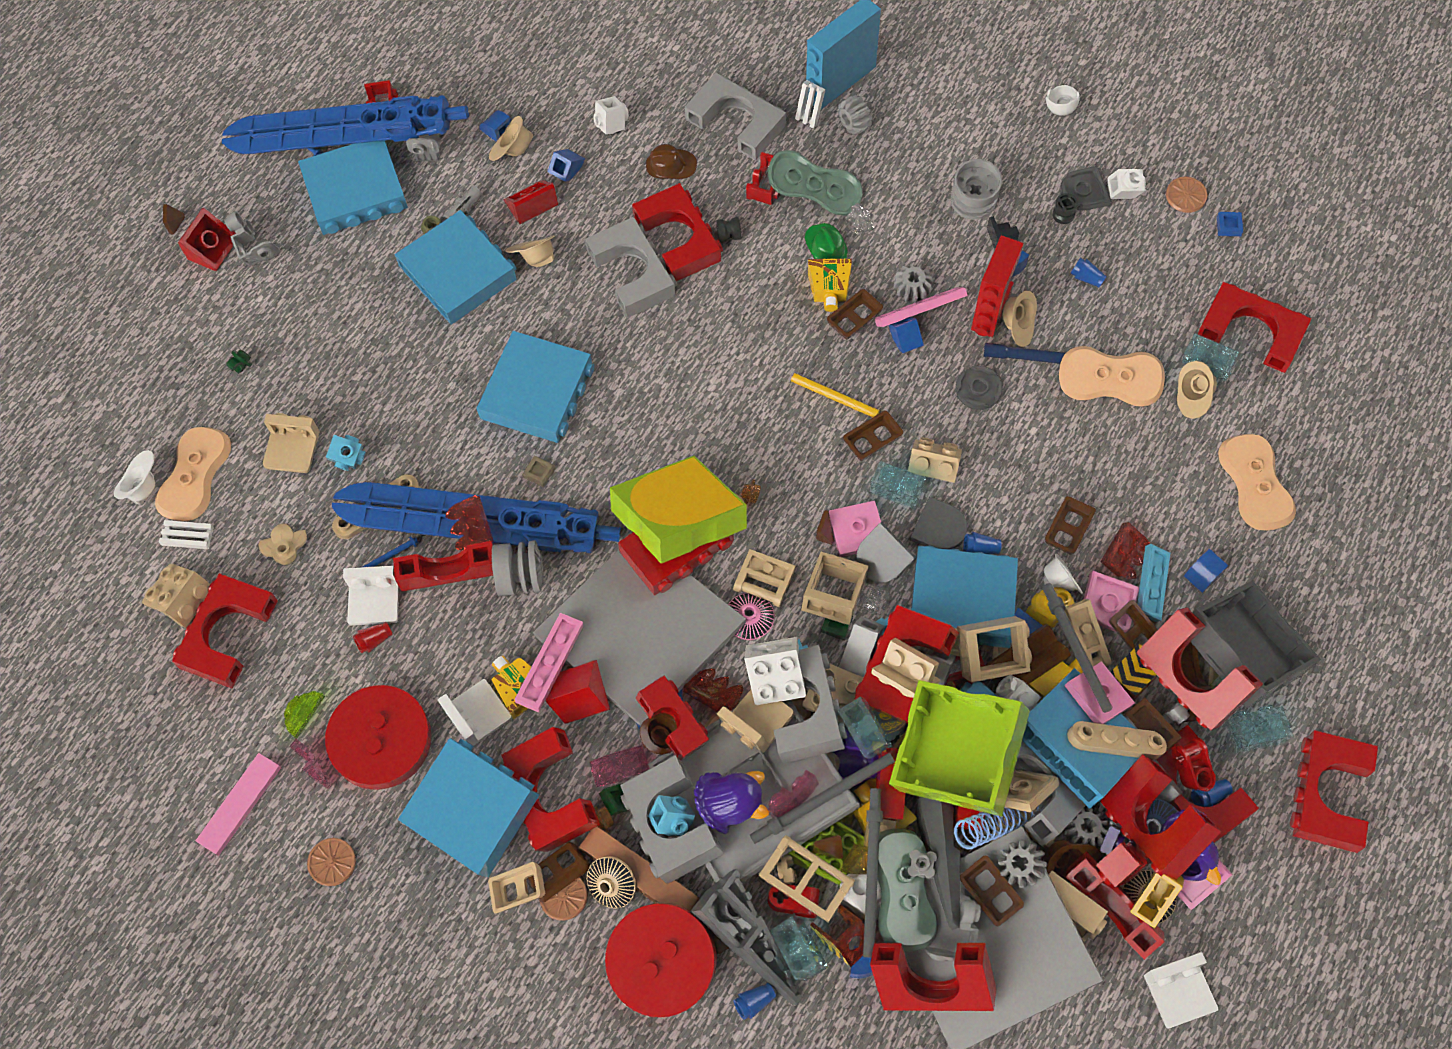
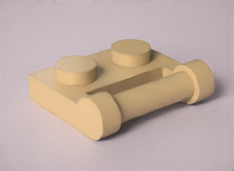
M749 549L735 581L733 591L749 593L773 602L772 605L780 607L796 566ZM747 577L775 586L778 590L775 593L745 581Z

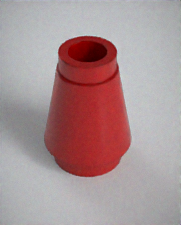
M387 622L358 630L357 634L353 635V639L361 653L366 651L369 653L393 634Z

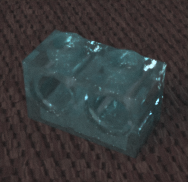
M1194 333L1184 353L1182 363L1203 362L1209 366L1215 377L1227 381L1237 361L1239 352Z

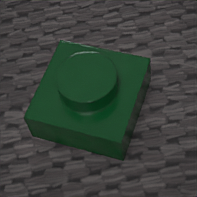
M825 618L821 633L845 641L850 625Z
M621 784L604 788L599 793L610 816L629 811L621 800V796L624 794L620 786Z

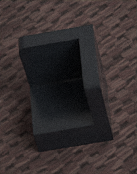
M994 216L989 217L987 231L994 249L1001 235L1018 241L1020 233L1017 226L1010 227L1008 222L997 224Z

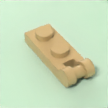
M1084 599L1066 607L1065 612L1092 667L1101 661L1105 666L1111 665V658L1091 601ZM1097 651V657L1092 658L1091 653Z

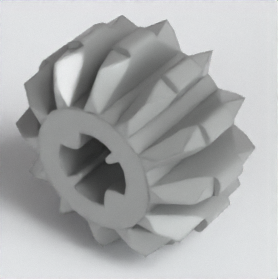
M857 95L850 96L838 105L840 121H842L843 127H846L848 133L853 135L860 134L872 125L870 109H868L867 103H864L862 97Z
M912 263L909 265V268L902 266L901 271L896 273L894 290H897L898 297L904 296L905 302L912 298L914 303L918 298L921 300L925 299L926 295L931 293V285L933 284V278L929 276V269L922 270V265L914 267Z
M1092 807L1090 809L1087 808L1086 811L1082 809L1065 827L1067 830L1063 835L1066 838L1071 837L1072 840L1070 842L1073 844H1089L1101 847L1104 841L1103 838L1106 837L1108 832L1104 829L1108 825V821L1099 819L1102 816V811L1097 812L1095 815L1093 814ZM1082 825H1085V831L1081 828Z
M1020 839L1018 847L1014 842H1009L1011 852L1005 849L1001 850L1002 855L1007 858L1006 860H998V864L1007 868L1000 873L1004 877L1010 875L1008 879L1009 884L1014 885L1018 880L1019 887L1025 888L1026 880L1030 885H1036L1034 875L1040 878L1044 877V874L1038 871V867H1047V863L1038 861L1039 858L1044 856V852L1040 850L1034 853L1037 844L1031 842L1027 847L1026 840ZM1020 857L1028 860V864H1025L1027 866L1025 870L1017 867V863H1020L1018 861Z

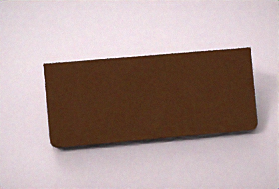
M1048 624L1043 625L1027 638L1028 648L1032 654L1030 671L1013 674L1012 676L1024 681L1028 685L1071 656L1068 647L1057 641ZM1012 647L988 662L985 666L1014 661ZM1007 676L992 678L996 688Z

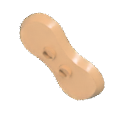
M1079 346L1070 349L1063 356L1059 369V382L1063 392L1073 399L1091 400L1098 397H1114L1134 406H1148L1160 398L1164 388L1165 372L1161 361L1154 355L1146 352L1112 356L1092 347Z
M196 427L184 433L177 445L175 468L156 494V509L162 516L176 521H190L198 518L205 512L210 503L212 479L231 451V441L227 434L210 427Z
M1241 434L1226 439L1219 447V461L1237 486L1239 496L1238 507L1243 520L1250 527L1257 530H1275L1290 524L1296 514L1295 502L1277 478L1275 453L1269 442L1255 434Z

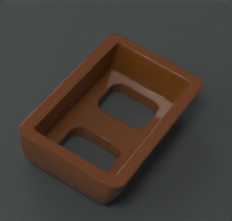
M861 289L827 317V322L843 338L848 340L883 310V305L865 289ZM862 304L872 312L866 318H861L854 312ZM844 318H848L855 324V327L849 332H845L838 326V323Z
M882 411L846 433L843 439L858 460L863 461L899 439L903 435V430L888 411ZM881 426H885L891 434V437L884 441H880L874 434V430ZM861 438H865L872 446L865 453L859 452L854 445Z
M1070 496L1065 497L1045 536L1046 544L1069 555L1074 554L1096 509ZM1071 511L1082 516L1083 519L1078 527L1065 522L1064 519L1068 512ZM1059 531L1073 537L1068 547L1055 542V537Z
M1134 600L1129 601L1109 620L1111 626L1131 651L1136 647L1133 643L1134 639L1141 633L1149 640L1158 631ZM1125 614H1128L1134 622V625L1127 632H1124L1118 625V620Z
M573 842L566 843L538 864L541 870L548 867L553 874V878L544 884L545 895L538 899L542 903L546 902L588 871L590 867L589 862ZM566 851H570L575 858V862L567 868H562L557 862V858ZM533 875L528 877L526 882L533 892H536Z
M982 856L960 874L962 884L995 926L1002 925L1024 907L1023 900L1005 877L1001 875L988 856ZM984 870H989L995 878V883L983 891L975 882V878ZM1002 892H1006L1013 901V904L1005 912L999 913L992 901Z

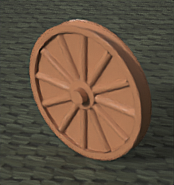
M1192 177L1176 178L1170 182L1166 190L1168 203L1174 209L1185 213L1201 209L1208 196L1205 186L1199 180Z
M328 838L317 843L311 850L307 860L310 876L317 883L324 886H336L346 881L353 873L356 864L354 850L346 841L339 838Z
M552 875L551 877H549V878L544 882V884H545L546 882H548L550 879H552V878H553V875ZM579 877L546 902L542 903L540 901V905L543 911L552 919L560 921L572 919L580 914L586 905L588 897L587 888Z

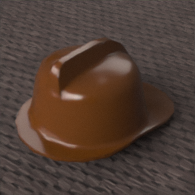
M661 144L650 152V156L646 160V171L654 178L685 179L695 173L698 162L696 157L689 151L676 149L670 144Z
M661 713L651 719L648 717L643 721L640 727V738L644 749L647 748V750L659 755L672 752L665 742L667 736L675 731L677 727L676 721L671 715Z
M1066 840L1055 841L1048 849L1041 850L1044 852L1043 859L1047 863L1046 870L1048 874L1053 871L1068 883L1071 882L1065 877L1067 868L1086 851L1097 863L1103 859L1100 850L1095 846L1073 844Z

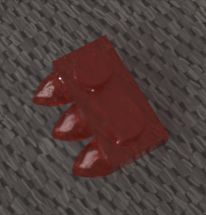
M474 495L453 505L447 511L446 518L451 520L459 519L452 526L450 533L464 535L456 543L455 549L464 551L467 545L488 541L494 542L480 496Z
M1122 523L1100 562L1117 577L1123 576L1127 579H1136V572L1131 564L1136 566L1143 565V557L1139 551L1145 552V546L1150 543L1131 523Z
M714 668L700 671L684 685V693L717 713L723 706L731 711L739 704L743 693V685H734L727 688L729 677H719L713 680L716 674Z

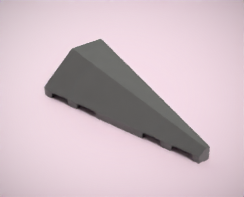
M919 797L915 812L916 822L927 853L932 851L937 856V860L934 862V881L948 926L954 930L960 928V851L953 847V805Z
M733 869L706 890L690 912L790 1004L798 1005L803 997L801 993L796 991L790 979L792 975L789 969L784 967L779 957L780 951L762 916L757 914L750 900L752 896L749 891L745 890L739 878L741 876L739 871Z

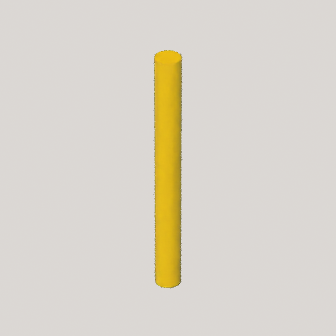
M794 373L791 382L870 417H874L880 412L876 408Z

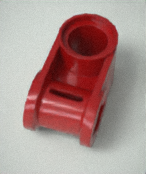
M1195 737L1186 745H1176L1172 748V756L1182 785L1189 789L1210 791L1215 785L1216 775L1213 771L1205 742L1201 738Z
M787 885L793 890H795L797 887L794 885ZM774 886L770 889L767 899L768 905L773 911L805 918H817L815 913L783 893V897L787 899H784L782 904L777 903V898L775 897L778 892H783ZM806 886L801 895L819 906L820 889Z

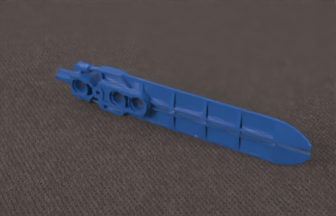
M444 95L430 97L429 99L419 98L418 96L396 97L391 101L248 116L234 122L223 131L222 136L236 137L224 138L222 143L236 153L255 154L393 140L394 142L407 141L409 138H419V136L425 134L429 136L438 133L444 134L449 130L451 120L469 118L467 106L448 107L449 102Z
M363 482L349 485L335 493L333 499L365 505L332 502V509L341 519L359 527L481 542L492 541V543L498 544L510 543L518 546L519 542H524L525 547H528L529 541L536 540L539 550L549 552L574 550V552L592 553L596 539L619 542L621 538L620 527L598 524L599 514L597 510L576 509L564 503L539 500L538 502ZM567 512H572L567 518H563ZM511 519L517 520L515 524H506ZM535 522L541 523V525L538 527H531V525ZM582 528H588V529H590V530H589L588 532H586V533H579V532H578V531H579L580 529H582ZM566 538L571 545H560L559 541Z

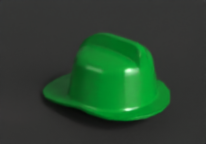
M822 223L808 228L804 238L814 259L847 258L848 250L846 243L843 240V236L834 226Z

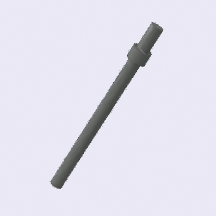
M1051 583L1045 584L1042 589L1049 601L1047 605L1051 613L1056 616L1104 713L1111 711L1113 707L1065 612L1066 606L1062 598L1057 596Z
M888 753L779 818L777 816L767 821V825L750 834L752 841L756 844L771 834H779L784 831L783 827L894 763L893 757Z
M877 788L870 789V809L867 810L866 822H869L863 957L868 958L872 957L875 943L880 823H883V811H880L881 789Z

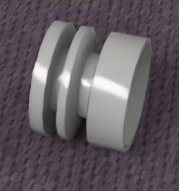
M971 159L964 162L957 169L950 196L951 205L956 213L961 217L975 220L987 217L994 211L1002 185V177L998 168L989 161Z
M536 540L529 541L528 552H526L524 542H519L516 554L513 553L510 543L492 546L493 577L498 596L515 595L517 583H521L524 594L529 593L530 582L532 583L534 593L542 591V580L544 577L543 561Z

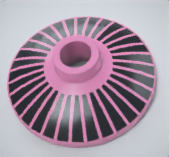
M744 593L736 596L729 602V606L746 618V623L735 634L736 637L744 640H755L766 635L772 628L774 610L768 600ZM748 610L754 612L750 617L745 615V612Z

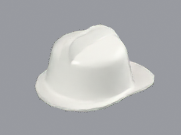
M149 450L143 451L132 460L124 476L115 487V498H128L135 504H143L155 488L154 475L151 472L154 464L153 452Z
M1055 554V558L1044 568L1046 576L1044 584L1051 583L1053 588L1061 587L1068 592L1078 590L1083 594L1065 562L1058 554Z

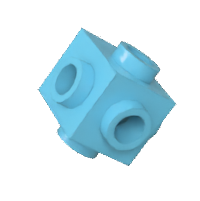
M334 435L326 458L329 461L335 462V467L348 471L349 468L356 469L357 464H362L366 452L362 451L363 446L359 443L358 438L350 435H345V438ZM346 450L351 451L349 455H343Z
M658 795L648 817L657 834L682 836L687 833L692 825L695 814L685 798Z

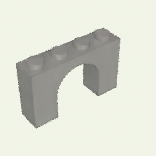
M716 72L685 106V119L702 130L719 112L725 109L738 108L748 112L753 120L737 137L738 151L755 161L786 126V112L780 107L773 106L764 98L754 95L745 87L733 83L729 78L721 76Z
M634 217L585 239L587 252L596 267L622 256L637 257L647 265L645 273L640 278L615 290L617 303L626 318L676 296L675 287L677 286L674 276L672 274L668 275L663 258L657 257L653 242L646 239V232L642 224H637Z
M861 616L854 623L839 668L864 677L867 663L876 652L878 639L882 635L885 626ZM930 649L926 656L939 662L935 677L940 679V685H945L956 656L952 654L946 656Z
M819 645L799 650V662L804 685L820 696L817 711L812 717L802 723L774 730L778 754L783 764L845 749L843 739L847 738L843 722L839 723L837 715L842 713L838 699L833 700L831 693L836 691L833 677L827 676L826 669L830 668L827 653L822 654Z
M1022 741L1015 769L1058 777ZM1059 777L1060 786L1039 805L1037 812L1024 824L1041 846L1059 835L1086 806Z
M676 755L620 785L624 793L621 796V800L626 809H630L633 817L630 818V821L637 833L640 832L643 838L640 841V845L644 853L651 857L652 863L649 865L656 879L660 877L666 884H669L724 854L714 830L706 823L680 837L667 839L658 836L648 817L658 795L674 797L693 786L684 764Z

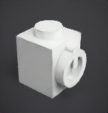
M615 96L595 101L594 123L605 134H614L617 131L625 130V121L628 120L629 115L628 109L623 102H620Z
M1118 169L1107 177L1110 199H1134L1146 191V181L1142 169Z
M1012 675L1005 677L998 684L995 693L998 697L1021 701L1030 711L1041 698L1024 681Z

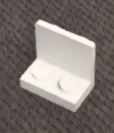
M394 566L343 569V578L349 586L347 619L349 625L398 622L399 586L395 581Z
M797 637L746 645L744 659L755 705L806 697L799 662Z
M485 679L452 701L447 694L437 699L464 740L473 746L512 720V716Z
M1202 952L1150 970L1144 975L1163 1022L1168 1029L1218 1011V1006L1200 968L1207 963Z

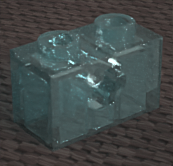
M880 461L871 480L870 493L915 510L924 490L926 478Z
M859 697L838 710L863 757L871 759L885 751L886 748L892 747L867 700Z
M1266 705L1258 708L1257 712L1248 713V710L1234 713L1233 717L1226 724L1236 753L1286 743L1293 737L1283 706L1273 708V705Z
M792 916L770 930L795 980L807 981L828 968L802 918Z

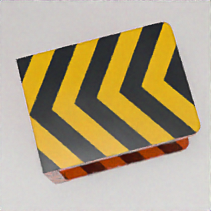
M1140 644L1111 671V674L1133 701L1157 678V674L1143 666L1140 661L1141 658L1136 654L1142 647Z
M840 904L837 911L850 927L837 940H834L815 923L812 922L810 926L830 951L852 967L863 956L864 924L858 917ZM855 936H860L858 947L852 950L849 949L851 939Z

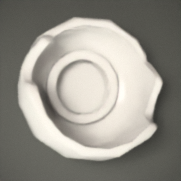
M1057 86L1048 91L1046 104L1052 113L1059 116H1067L1077 108L1080 95L1071 86Z

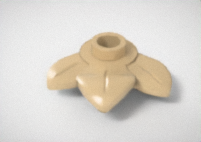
M279 524L273 528L271 538L259 541L258 546L264 556L273 557L276 562L288 565L296 559L297 550L305 544L307 535L305 530L293 533L289 525Z

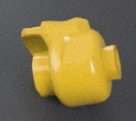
M1054 587L1057 596L1062 598L1066 607L1075 604L1074 598L1066 589ZM1041 590L1032 597L1031 605L1025 613L1041 625L1048 624L1053 628L1059 622L1056 616L1051 613L1047 605L1049 601L1044 591Z

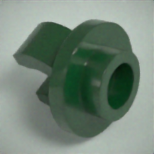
M241 349L238 352L233 350L231 354L234 357L226 363L227 367L232 371L235 370L238 374L245 369L246 365L248 367L252 365L249 361L251 356Z

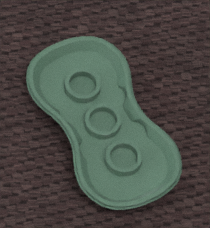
M790 150L776 153L770 162L768 180L772 188L781 195L810 199L835 215H850L860 205L862 199L861 183L856 176L848 171L817 166L800 153Z
M897 828L879 833L878 882L881 888V906L878 916V927L885 943H902L904 952H911L931 945L937 934L938 921L926 893L925 878L919 876L912 877L908 873V868L911 866L910 853L913 850L927 853L926 846L915 832ZM924 862L920 863V866L922 867L925 865Z

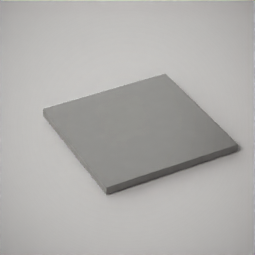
M618 550L553 612L533 634L544 644L560 613L582 621L583 628L565 663L573 668L597 660L607 698L641 726L648 716L636 700L638 692L664 675L668 681L672 680L677 686L678 691H680L746 623V618L691 575L684 579H678L669 590L664 593L659 592L654 596Z
M791 700L782 701L794 711L793 718L785 727L804 722V719ZM718 719L706 727L708 731L707 737L709 738L708 742L681 761L693 784L689 789L676 795L685 798L695 814L694 821L687 832L705 823L703 818L700 817L699 811H697L694 800L696 798L694 795L695 785L701 775L708 772H718L723 777L735 772L745 774L751 771H760L765 775L764 781L760 786L762 789V805L769 810V816L763 819L749 818L740 824L729 825V833L727 834L719 833L715 828L713 829L724 852L723 855L705 864L715 883L733 869L739 871L741 875L739 878L741 882H744L764 868L785 835L801 845L860 807L850 789L783 827L784 831L779 834H771L754 844L750 834L767 825L768 820L775 816L779 818L843 780L827 754L783 764L778 754L776 740L772 742L764 753L755 747L751 750L740 741V735L736 732L733 735L727 732L720 725L723 721ZM673 752L661 755L647 765L651 769L675 755ZM788 847L782 855V857L790 851H792L793 849Z
M1021 826L960 858V874L984 855L991 859L1000 872L1007 868L998 864V860H1006L1007 858L1002 855L1001 850L1005 849L1011 852L1009 842H1014L1018 847L1020 839L1026 840L1028 847L1031 840L1025 828ZM1020 857L1018 859L1020 863H1017V867L1025 870L1027 868L1025 864H1028V860ZM1038 867V871L1042 872L1044 877L1040 878L1034 875L1036 885H1030L1027 880L1025 888L1019 887L1018 880L1014 885H1011L1023 900L1024 907L1002 925L995 926L980 907L979 921H973L972 924L979 929L977 943L986 944L997 989L994 1011H932L950 1049H968L1104 981L1045 867ZM984 870L975 878V882L981 890L985 891L995 883V878L989 870ZM1010 875L1005 876V879H1006L1007 881H1008ZM934 877L931 879L925 878L926 893L938 921L936 937L928 947L956 952L957 943H968L970 931L959 928L952 930L949 928ZM960 881V895L970 896L971 900H975ZM1002 892L993 899L992 903L999 913H1003L1012 906L1013 901L1006 892ZM925 948L918 951L904 952L913 972L922 978L932 981H947L957 976L954 961L941 962L933 960L925 951Z

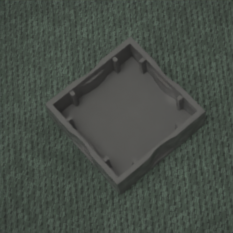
M1253 580L1234 589L1226 597L1216 598L1192 612L1205 627L1191 643L1221 679L1224 680L1236 667L1245 665L1263 683L1243 704L1246 709L1300 678L1321 660L1300 634L1286 622L1275 605Z

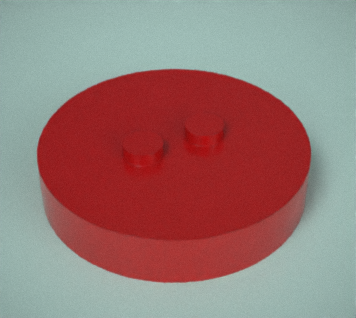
M387 685L369 686L350 694L332 713L325 733L326 751L332 765L350 783L365 789H387L405 782L422 766L430 750L431 726L421 705L406 691Z
M653 903L630 912L613 930L605 953L607 977L617 997L633 1011L650 1017L674 1016L695 1005L709 989L717 965L715 942L709 929L689 909L672 903Z

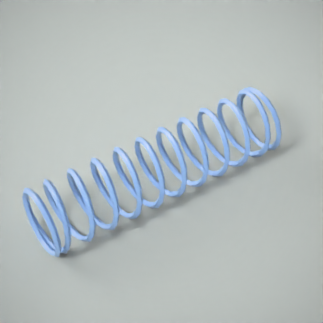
M1006 808V814L1003 811L1006 822L1003 817L1000 819L999 816L993 815L995 823L1000 828L997 831L990 814L979 812L977 815H972L956 823L954 828L955 839L960 846L967 850L976 848L979 845L1002 837L1021 826L1025 827L1024 824L1028 821L1027 813L1024 811V818L1020 810H1016L1018 813L1017 817L1014 809L1011 811L1009 808ZM984 815L987 816L988 824H987L986 820L983 818ZM1014 816L1018 820V824L1015 823ZM977 818L981 819L982 827L987 833L986 837L983 835L982 828L979 822L977 821ZM1008 819L1012 823V826H1009ZM965 822L968 823L969 832L976 842L970 841L965 835ZM1002 822L1006 825V829L1002 828ZM960 823H962L961 830L963 836L969 843L973 844L972 846L964 844L958 837L957 827ZM970 825L974 828L977 837L973 835ZM989 826L993 830V834L989 832Z

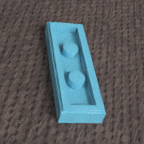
M1153 544L1145 546L1137 604L1151 621L1159 622L1162 621L1171 553Z

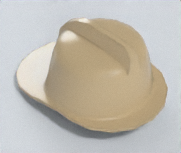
M521 116L515 117L509 123L505 132L494 144L489 153L491 161L498 160L504 154L513 157L519 156L528 148L533 134L523 126Z
M555 236L520 243L507 248L505 252H519L529 265L541 267L554 260L551 239Z
M1023 291L1018 297H1010L1005 303L1002 313L1005 325L1011 330L1013 340L1020 347H1026L1030 344L1034 332L1037 301L1031 291Z
M1189 362L1183 366L1179 373L1177 404L1181 413L1185 417L1192 419L1200 418L1207 413L1211 407L1213 394L1217 387L1216 377L1209 366L1203 362Z

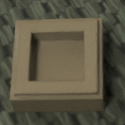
M534 455L522 476L544 487L556 468L555 465Z

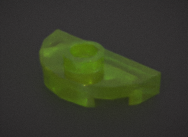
M311 691L300 696L297 695L287 704L284 711L285 725L287 731L294 738L297 739L323 701L325 697L323 693Z

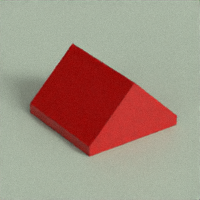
M540 180L503 199L519 225L558 205L553 183Z
M203 207L178 241V244L188 260L217 271L234 246L230 236L236 233L230 231L223 222Z
M597 660L564 670L556 678L545 701L564 724L610 710Z

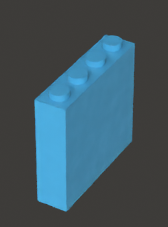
M871 0L858 1L807 40L806 80L825 89L821 109L876 67L881 8ZM815 91L813 106L815 105L817 91Z
M385 140L354 143L298 161L317 222L323 235L333 234L338 230L355 227L360 223L377 220L381 216L399 213L403 209L408 208Z
M461 210L395 254L399 267L451 325L517 280L514 263L509 258L506 260L497 244L492 245L486 232L479 230L470 215L466 216Z
M512 331L476 408L480 419L559 443L561 436L564 437L567 433V422L570 416L573 417L576 413L578 397H582L585 392V381L587 377H591L593 374L594 364H592L591 354Z
M918 546L911 603L912 611L949 624L954 628L1015 616L1018 558L1007 555H988L982 552H964L958 549L947 550L933 546ZM1010 627L977 633L978 645L1010 648L1012 642Z
M1074 668L1029 712L1022 741L1090 809L1110 791L1139 758L1076 749L1069 742L1067 732L1076 722L1093 723L1064 686L1068 681L1080 675ZM1122 714L1105 723L1106 725L1135 728Z
M449 738L398 820L476 874L488 878L540 794L532 790L535 785L521 777L518 781L513 778L514 772L502 764H500L499 768L493 765L494 759L482 751L479 754L473 752L474 746L462 738H460L459 742Z

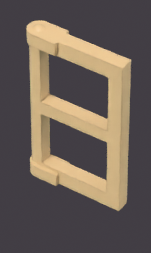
M787 835L781 839L776 850L759 874V877L828 923L855 882L853 878L848 877L793 841ZM788 847L813 862L795 890L770 874ZM818 867L843 882V885L826 911L801 895Z

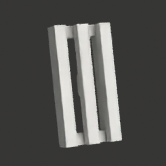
M808 80L803 83L795 117L796 120L802 119V123L805 125L810 123L811 128L817 125L825 93L824 88ZM815 91H817V97L814 105L812 117H810L811 108L814 102Z
M164 520L163 525L165 528L161 531L163 536L159 539V543L162 546L209 549L214 529L212 524ZM171 528H174V529L198 530V531H207V532H194V531H182V530H170V529H171ZM169 536H178V537H188V538H202V539H205V540H204V541H193V540L169 539L168 537H169Z

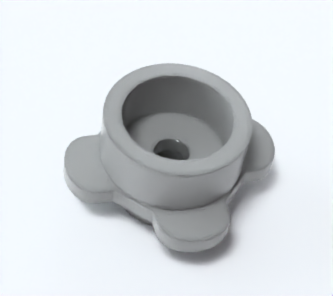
M913 850L910 853L911 866L908 868L909 875L927 879L933 878L935 876L934 862L937 860L936 854L932 851L920 853L918 850ZM921 862H924V863H925V865H924L923 867L920 866V863H921Z

